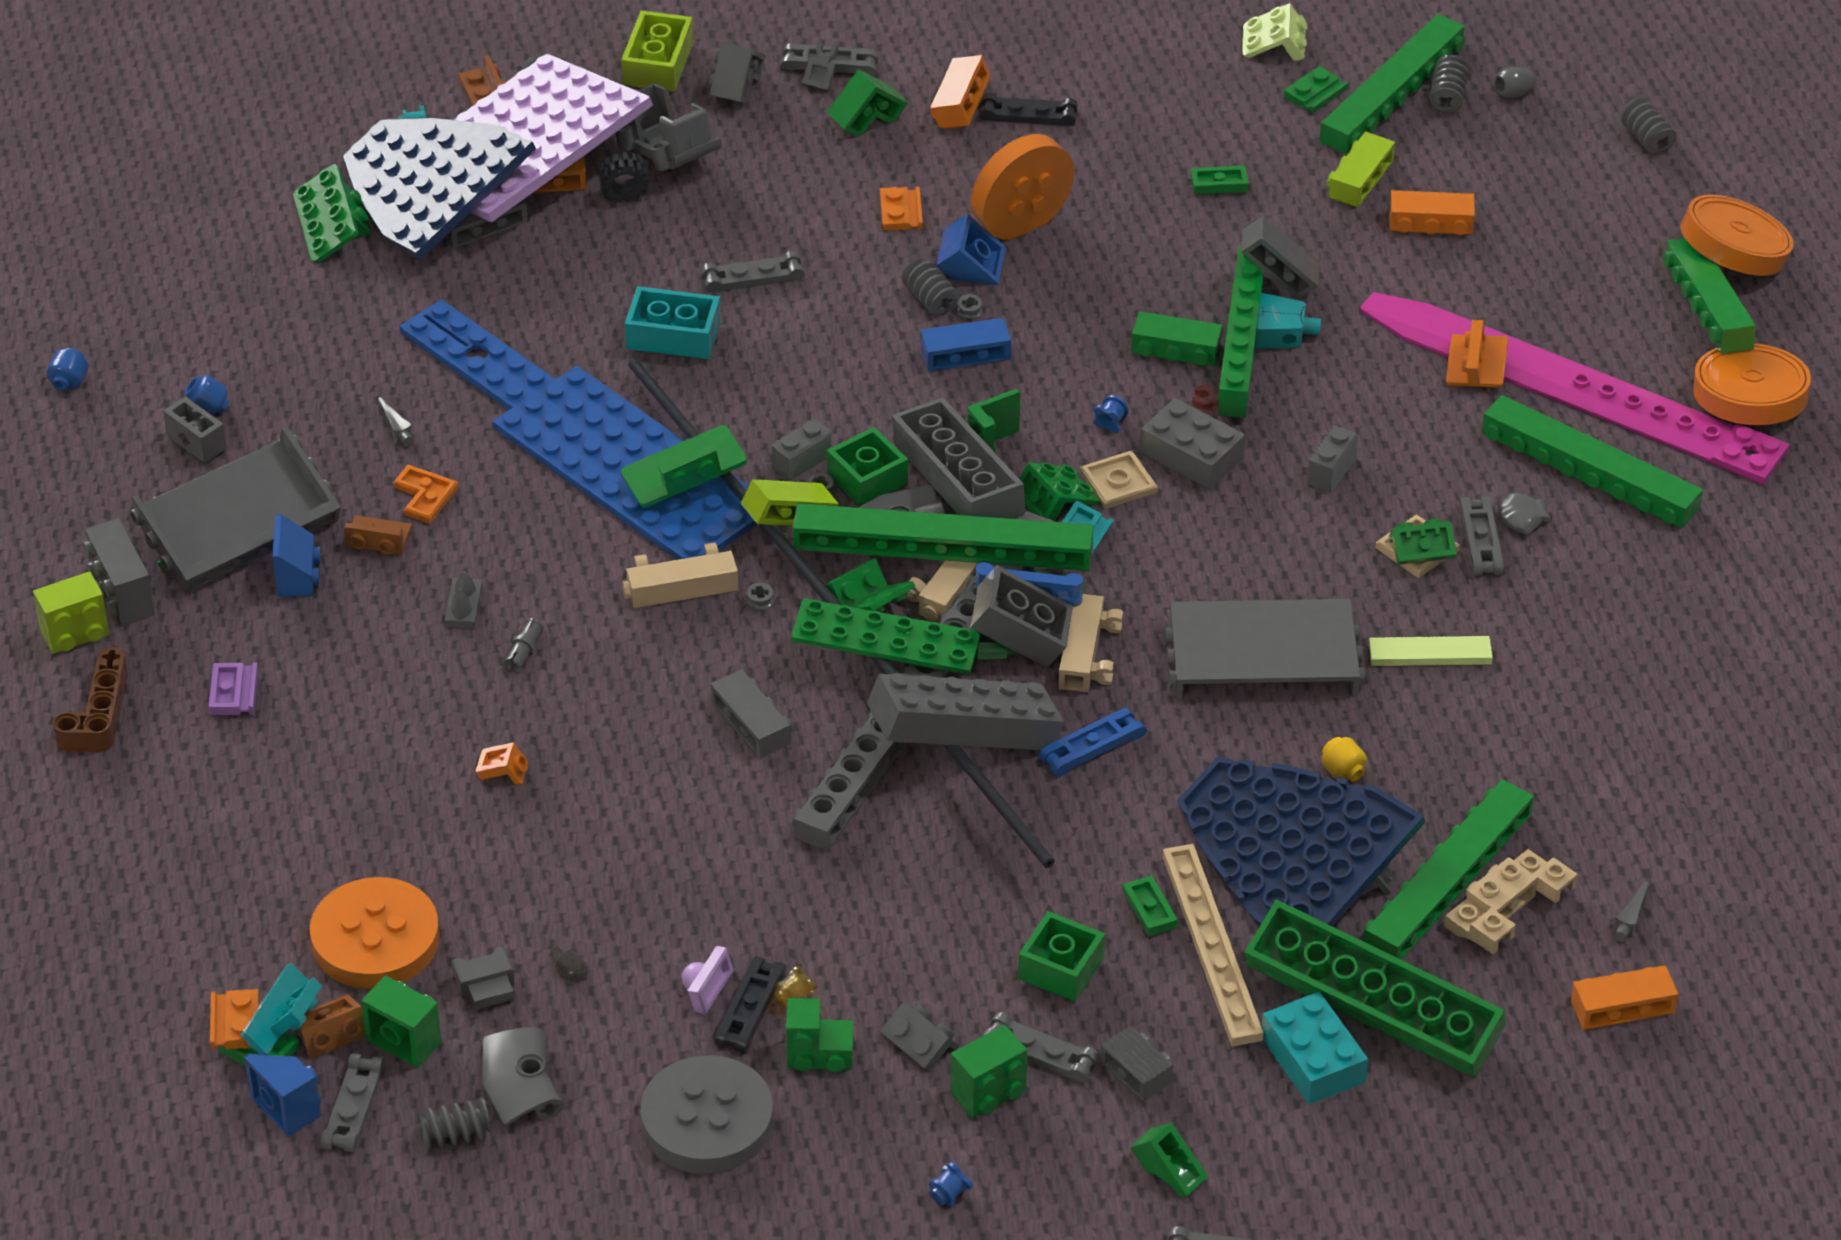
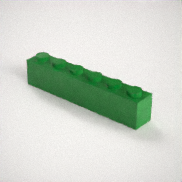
M1685 238L1667 240V250L1663 253L1664 266L1669 268L1673 281L1678 283L1683 297L1687 298L1691 305L1692 312L1697 314L1702 328L1707 330L1711 343L1716 345L1721 354L1753 350L1756 325L1717 263L1699 253Z

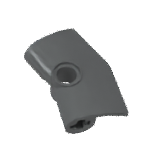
M932 485L884 494L858 507L944 514L941 503H937Z
M516 1028L491 1034L483 1039V1087L504 1127H507L532 1110H534L537 1118L547 1120L557 1116L563 1109L564 1104L546 1072L547 1036L539 1028Z

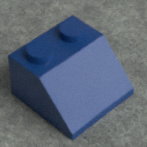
M966 214L944 229L936 266L943 274L948 275L955 281L997 285L999 284L1006 247L969 214Z
M275 514L273 564L277 596H314V586L320 585L319 568H315V564H321L320 547H315L314 535L285 516Z
M249 1054L244 1057L250 1097L288 1137L321 1117L319 1106L321 1098L317 1092L316 1084L319 1080L312 1067L309 1065L305 1067L297 1057Z

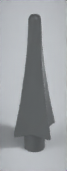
M378 398V403L387 419L395 443H402L404 446L412 445L414 438L411 435V428L413 425L401 417L384 398Z
M1648 881L1643 882L1632 900L1615 917L1617 926L1613 932H1615L1614 937L1616 940L1623 942L1627 937H1634L1640 910L1650 886Z

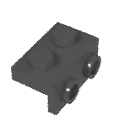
M904 1001L880 1032L928 1071L937 1063L949 1046L956 1051L960 1045L952 1040L955 1033L943 1023L939 1022L935 1026L929 1021L933 1015L920 1004L913 1008Z

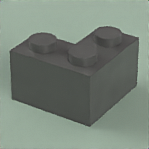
M722 42L721 48H718L715 54V64H717L715 74H712L709 80L710 95L747 104L752 81H760L766 55L752 48Z

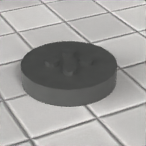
M713 1055L686 1058L661 1070L647 1085L641 1100L642 1133L651 1151L672 1167L701 1174L728 1171L750 1161L768 1142L773 1128L772 1095L764 1079L755 1070L742 1062Z

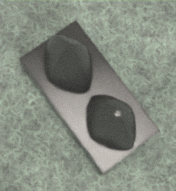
M466 571L462 572L458 578H452L445 616V627L475 628L483 587L482 579H472Z

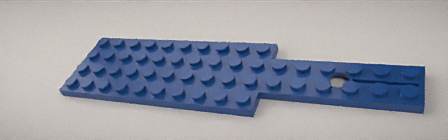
M442 299L399 326L401 334L508 409L507 412L492 421V426L496 431L675 559L680 560L706 555L704 544L715 542L719 552L757 525L755 520L742 506L741 501L720 476L649 507H641L623 479L621 469L684 440L580 367L575 366L555 379ZM475 349H482L488 353L484 359L479 356L471 358L466 356L468 352ZM737 478L738 481L747 490L749 485H747L745 482Z

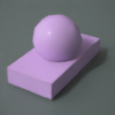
M716 946L705 964L694 962L683 970L682 984L688 990L695 1012L704 1015L708 1012L734 971L725 947Z

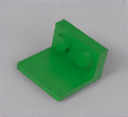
M1018 389L1002 393L967 407L968 425L994 453H996L994 441L1020 432L1021 393Z
M1028 462L1019 478L1024 484L1025 505L1032 513L1053 521L1056 520L1065 503H1075L1077 500L1085 505H1097L1100 501L1093 493V488L1077 476V471L1073 467L1066 464L1058 466L1046 462L1041 464Z
M876 558L862 563L825 584L842 605L878 612L884 611L886 609L885 604L890 601L895 603L908 597L907 591L916 587L913 581L887 585Z

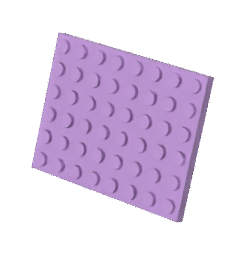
M549 54L541 56L531 66L518 72L517 76L507 83L500 85L497 90L486 98L480 99L476 105L466 112L459 114L455 119L457 121L499 124L531 140L537 148L470 213L492 223L653 106L650 96Z

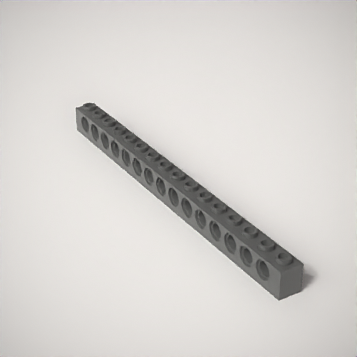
M1028 511L1021 514L1018 518L1021 520L1055 522ZM991 564L993 567L998 565L1003 569L1033 572L1036 568ZM973 574L970 577L966 589L962 594L959 593L956 596L952 608L948 613H943L939 624L974 630L970 626L977 594L975 590L976 581L978 580L976 575ZM980 633L979 642L984 639L985 635ZM909 664L905 670L902 669L899 674L908 676L927 675L939 678L956 677L958 674L956 672ZM871 711L864 726L855 731L849 746L841 750L835 765L826 770L820 785L811 790L807 802L802 809L798 808L792 819L796 839L828 851L907 742L887 741Z

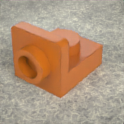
M514 742L482 749L475 772L481 780L508 774L514 784H522L528 769V761Z

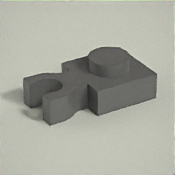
M817 41V58H809L802 84L829 91L836 70V65L832 64L831 60L835 58L839 48L837 45L832 44L831 51L823 53L824 43Z

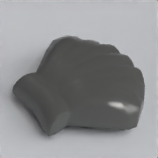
M1513 492L1501 504L1503 521L1508 527L1523 534L1531 533L1542 522H1551L1544 499L1535 500L1524 493Z

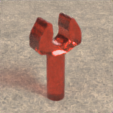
M1212 385L1195 387L1194 394L1206 396V398L1193 397L1192 404L1199 409L1208 410L1209 407L1218 405L1219 395L1214 392Z

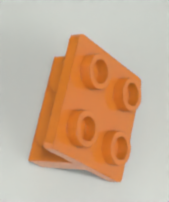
M1472 320L1471 331H1466L1465 335L1453 334L1450 342L1446 384L1450 386L1503 387L1508 337L1485 335L1483 320Z

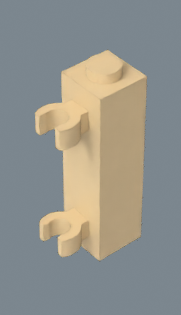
M715 542L704 544L706 555L649 565L646 554L634 556L636 567L626 569L627 581L622 582L625 599H631L633 608L737 591L738 570L732 551L719 553Z
M945 561L927 585L922 580L912 577L909 582L913 581L916 587L909 591L906 598L912 602H919V615L928 621L939 622L943 613H948L952 608L956 596L959 593L962 594L966 589L970 577L973 574L976 575V566L979 563Z
M1083 594L1082 603L1077 607H1073L1067 647L1063 650L1059 668V689L1089 692L1091 680H1096L1103 685L1112 684L1114 662L1102 660L1096 663L1094 661L1100 629L1103 628L1115 634L1121 633L1123 611L1119 609L1103 611L1104 596Z

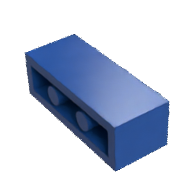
M1004 318L922 329L920 349L927 371L1010 360L1011 338Z

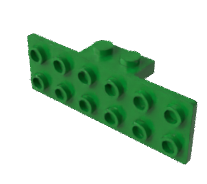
M806 598L802 600L791 636L792 642L967 675L971 673L980 639L978 631L968 628Z

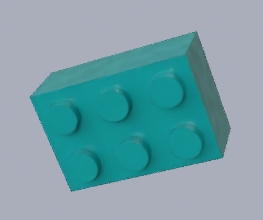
M637 286L625 321L626 349L710 359L721 323L720 296Z
M1320 991L1263 1013V1041L1308 1105L1366 1083L1368 1058Z

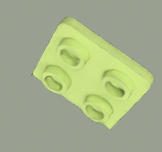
M1289 3L1282 7H1276L1271 12L1259 17L1251 18L1244 24L1242 54L1246 58H1251L1282 44L1294 61L1304 59L1305 47L1307 46L1305 39L1307 23L1304 17L1298 15Z

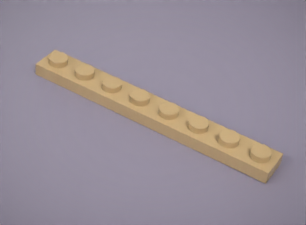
M1194 844L1163 849L1164 863L1231 1047L1263 1041L1262 1027Z

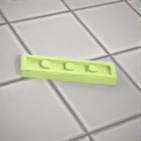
M1490 636L1369 638L1371 666L1492 664Z

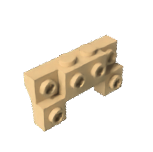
M1527 849L1515 860L1508 857L1501 864L1492 866L1486 876L1478 882L1474 881L1471 883L1465 893L1466 899L1445 915L1444 927L1458 937L1470 939L1491 954H1495L1498 950V942L1503 937H1506L1508 940L1514 938L1516 924L1508 918L1534 898L1536 890L1554 903H1557L1560 900V893L1563 888L1567 887L1573 890L1576 887L1578 874L1554 857L1546 862Z

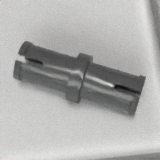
M534 619L526 620L520 634L514 637L511 643L512 648L503 661V667L506 670H511L515 664L516 666L513 671L519 673L528 655L533 654L535 643L544 629L540 621L536 620L531 628Z

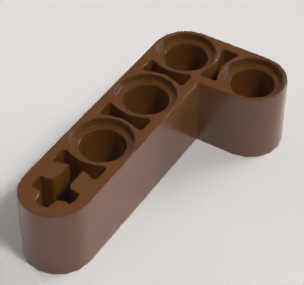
M107 647L99 652L86 712H64L54 718L53 729L56 745L59 749L74 752H104L113 746L128 678L125 653L122 649Z

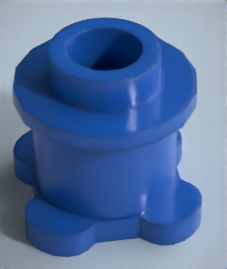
M1110 395L1104 398L1103 406L1097 405L1094 408L1093 412L1096 419L1093 423L1118 433L1121 429L1118 423L1121 419H1125L1128 416L1129 408L1124 399Z
M950 1162L941 1168L942 1174L937 1180L932 1179L929 1182L930 1196L942 1206L946 1203L949 1206H953L956 1203L955 1198L962 1191L970 1190L974 1186L973 1182L961 1172L960 1168L955 1163Z

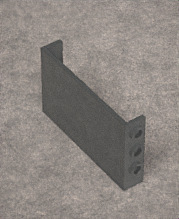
M285 426L281 428L280 440L145 503L141 501L138 495L132 497L129 513L133 523L136 526H140L144 531V537L148 546L151 549H155L159 554L163 569L167 573L170 572L180 588L186 593L273 552L275 514H281L310 533H313L338 521L341 506L333 496L329 482L326 479H322L317 472V466L313 458L307 457L303 451L299 437L296 434L292 435L288 427Z
M1351 599L1170 602V627L1165 628L1166 645H1172V649H1167V665L1174 668V670H1169V688L1175 689L1176 699H1182L1183 684L1350 681L1352 696H1358L1359 685L1365 684L1364 667H1359V663H1362L1361 645H1356V642H1359V624L1353 623Z

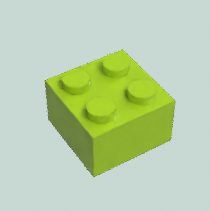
M90 571L33 590L40 632L52 654L60 651H69L75 646L89 641H98L102 637L110 635L103 594Z

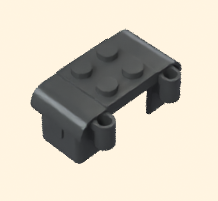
M652 84L638 90V92L650 96L653 106L616 132L620 151L637 150L638 153L653 160L655 170L658 171L680 167L720 149L722 145L720 138H712L707 111L704 108L691 103V113L674 119L669 92L657 84Z

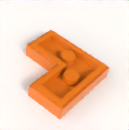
M407 465L395 479L393 486L395 489L415 495L404 509V515L430 524L459 488V482Z

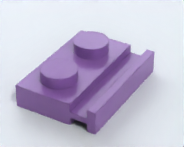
M253 662L252 666H244V663H213L209 698L210 716L240 715L241 712H249L250 715H254L258 680L257 662Z

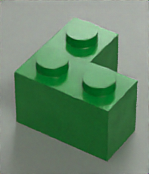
M858 69L827 113L844 130L859 137L863 135L875 117L890 124L895 122L908 105V102L889 84Z
M788 998L786 1020L787 1068H795L799 1071H808L810 1069H828L832 1072H840L844 1069L852 1070L854 1020H821V999Z

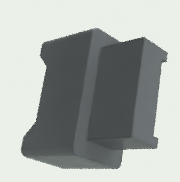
M503 946L497 947L492 954L468 961L462 958L452 960L453 977L462 1000L470 998L475 1012L479 1011L480 1008L506 1001L514 1002V994L511 987L515 986L514 971Z

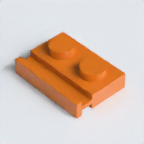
M907 187L880 188L883 231L910 230V228L923 229L920 187H915V190H907Z
M258 989L226 991V994L221 995L211 992V1050H216V1047L226 1046V1049L252 1048L241 1034L259 1007Z

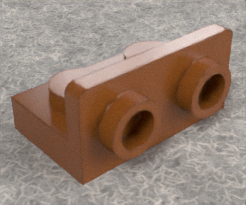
M489 55L483 56L484 68L458 73L459 81L471 107L476 105L480 99L486 98L497 90L500 85L506 83L504 79H500L497 63H492Z
M355 515L352 524H345V544L356 550L369 549L380 551L384 554L395 553L403 555L413 531L412 524Z
M348 994L311 1009L304 1014L307 1017L306 1021L294 1031L303 1040L306 1053L310 1058L366 1036L362 1008Z

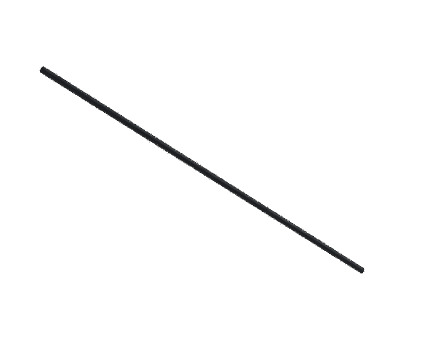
M636 358L631 359L628 367L687 438L690 439L699 435L698 431ZM731 471L721 475V479L742 502L747 490ZM760 524L824 602L842 605L776 525ZM869 656L883 674H899L889 660ZM943 745L1045 868L1052 867L1055 863L1054 858L959 745Z

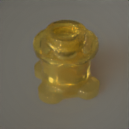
M797 965L787 973L788 977L783 982L779 981L774 986L776 990L775 997L784 1007H787L788 998L810 996L817 989L815 982Z

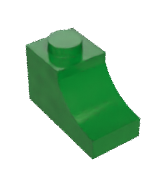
M1172 1122L1150 1128L1129 1147L1147 1173H1152L1163 1179L1181 1197L1188 1196L1209 1177Z

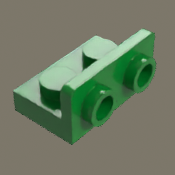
M1431 519L1420 525H1413L1411 522L1400 523L1395 528H1392L1388 536L1389 543H1393L1397 565L1452 559L1457 555L1451 521L1441 522V519Z

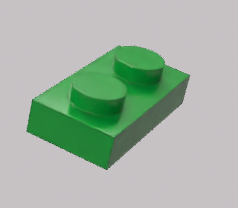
M1245 166L1191 168L1190 177L1194 194L1248 192L1249 182Z
M1152 875L1123 884L1122 893L1148 937L1177 928L1178 919Z

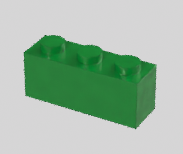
M1139 311L1132 332L1131 353L1140 354L1141 356L1167 358L1171 361L1180 360L1197 365L1215 366L1221 346L1222 324Z

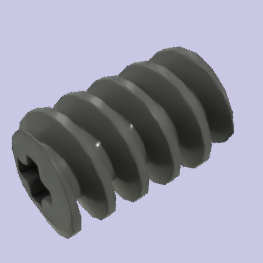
M1447 55L1436 62L1429 96L1430 102L1436 109L1445 112H1456L1462 107L1468 77L1464 59L1454 55Z
M1645 98L1634 99L1623 108L1621 113L1622 124L1639 140V143L1644 146L1647 152L1650 154L1663 152L1675 143L1677 132L1654 109L1652 104L1647 103Z
M919 259L913 260L903 270L901 275L902 283L926 307L928 312L933 315H941L952 309L959 299L958 290L953 288L952 284L947 281L945 276L941 275L940 271L931 262H923Z
M479 1098L476 1109L472 1102L468 1100L465 1102L464 1111L461 1110L458 1103H453L451 1113H448L444 1105L439 1106L438 1116L434 1114L431 1108H426L424 1118L419 1113L422 1136L427 1151L431 1150L433 1140L437 1141L440 1148H444L447 1137H449L453 1146H456L459 1135L463 1136L466 1143H470L471 1135L474 1132L480 1141L484 1139L485 1130H488L491 1134L484 1098Z

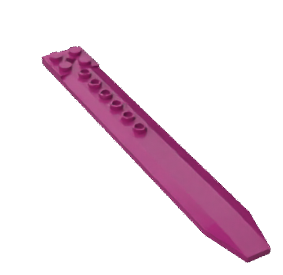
M1373 292L1360 307V312L1403 340L1448 358L1451 336L1453 334L1465 335L1466 331H1471V320L1428 303ZM1484 326L1485 335L1508 337L1505 381L1761 484H1765L1789 450L1790 444L1738 423L1732 425ZM1746 451H1753L1755 454L1747 456Z

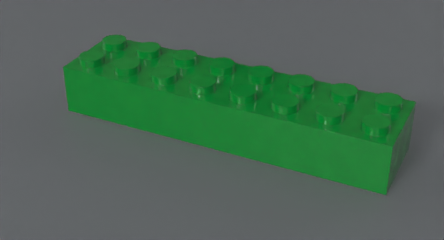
M1277 899L1245 950L1249 968L1306 996L1320 991L1331 1008L1475 1079L1506 1026L1505 1011Z

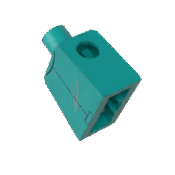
M1261 293L1256 348L1301 347L1303 334L1320 335L1321 319L1305 317L1306 304L1303 301Z

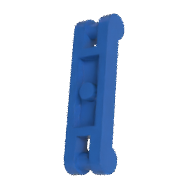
M982 562L976 566V578L978 579L975 585L976 593L978 585L994 569L990 563ZM1005 569L1073 605V607H1077L1082 603L1083 594L1081 589L1083 588V577L1080 574L1071 573L1067 576Z
M1123 708L1043 747L1038 756L1045 765L1049 764L1051 766V772L1059 778L1069 773L1071 769L1130 740L1135 741L1145 736L1147 728L1140 721L1134 720V714L1128 708Z

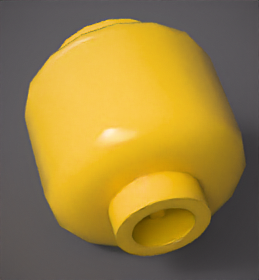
M1335 737L1323 747L1321 763L1336 781L1339 777L1355 782L1364 775L1367 756L1352 738Z

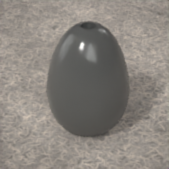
M1523 67L1505 68L1494 79L1496 92L1501 97L1507 99L1522 97L1528 94L1536 85L1535 74Z

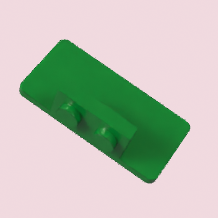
M336 164L322 170L317 176L295 190L293 197L310 258L313 262L320 263L356 238L357 235L365 237L370 234L367 222L369 221V216L363 209L361 194L356 189L351 190L344 183L341 170Z
M720 425L629 464L621 469V474L639 505L646 508L746 465L747 458L728 427Z

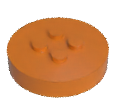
M1031 134L1011 141L989 159L976 179L971 195V208L974 217L993 236L1003 240H1012L1047 224L1061 209L1071 191L1075 175L1071 156L1055 140L1046 135Z
M1702 195L1694 198L1690 202L1681 222V232L1694 249L1721 266L1745 274L1768 276L1779 273L1784 268L1793 249V239L1790 233L1777 219L1758 207L1727 196Z
M1754 343L1753 350L1721 354L1718 348H1715L1704 354L1696 364L1693 393L1696 401L1702 408L1721 419L1746 425L1776 424L1794 418L1805 409L1809 400L1811 375L1807 366L1798 357L1773 346Z
M371 877L346 883L329 893L318 904L310 922L312 952L317 964L328 976L348 986L373 989L384 976L395 981L405 982L424 970L438 949L439 925L435 906L423 891L402 880Z

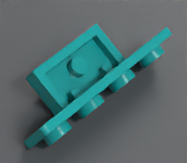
M289 963L280 973L241 1036L260 1055H267L282 1034L289 1029L293 1032L296 1031L306 1021L307 1017L304 1014L309 1012L318 1002L315 997L322 985L314 977L308 980L292 963Z

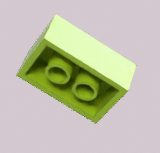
M640 11L621 60L623 85L645 88L652 84H657L668 91L675 92L694 43L693 17Z

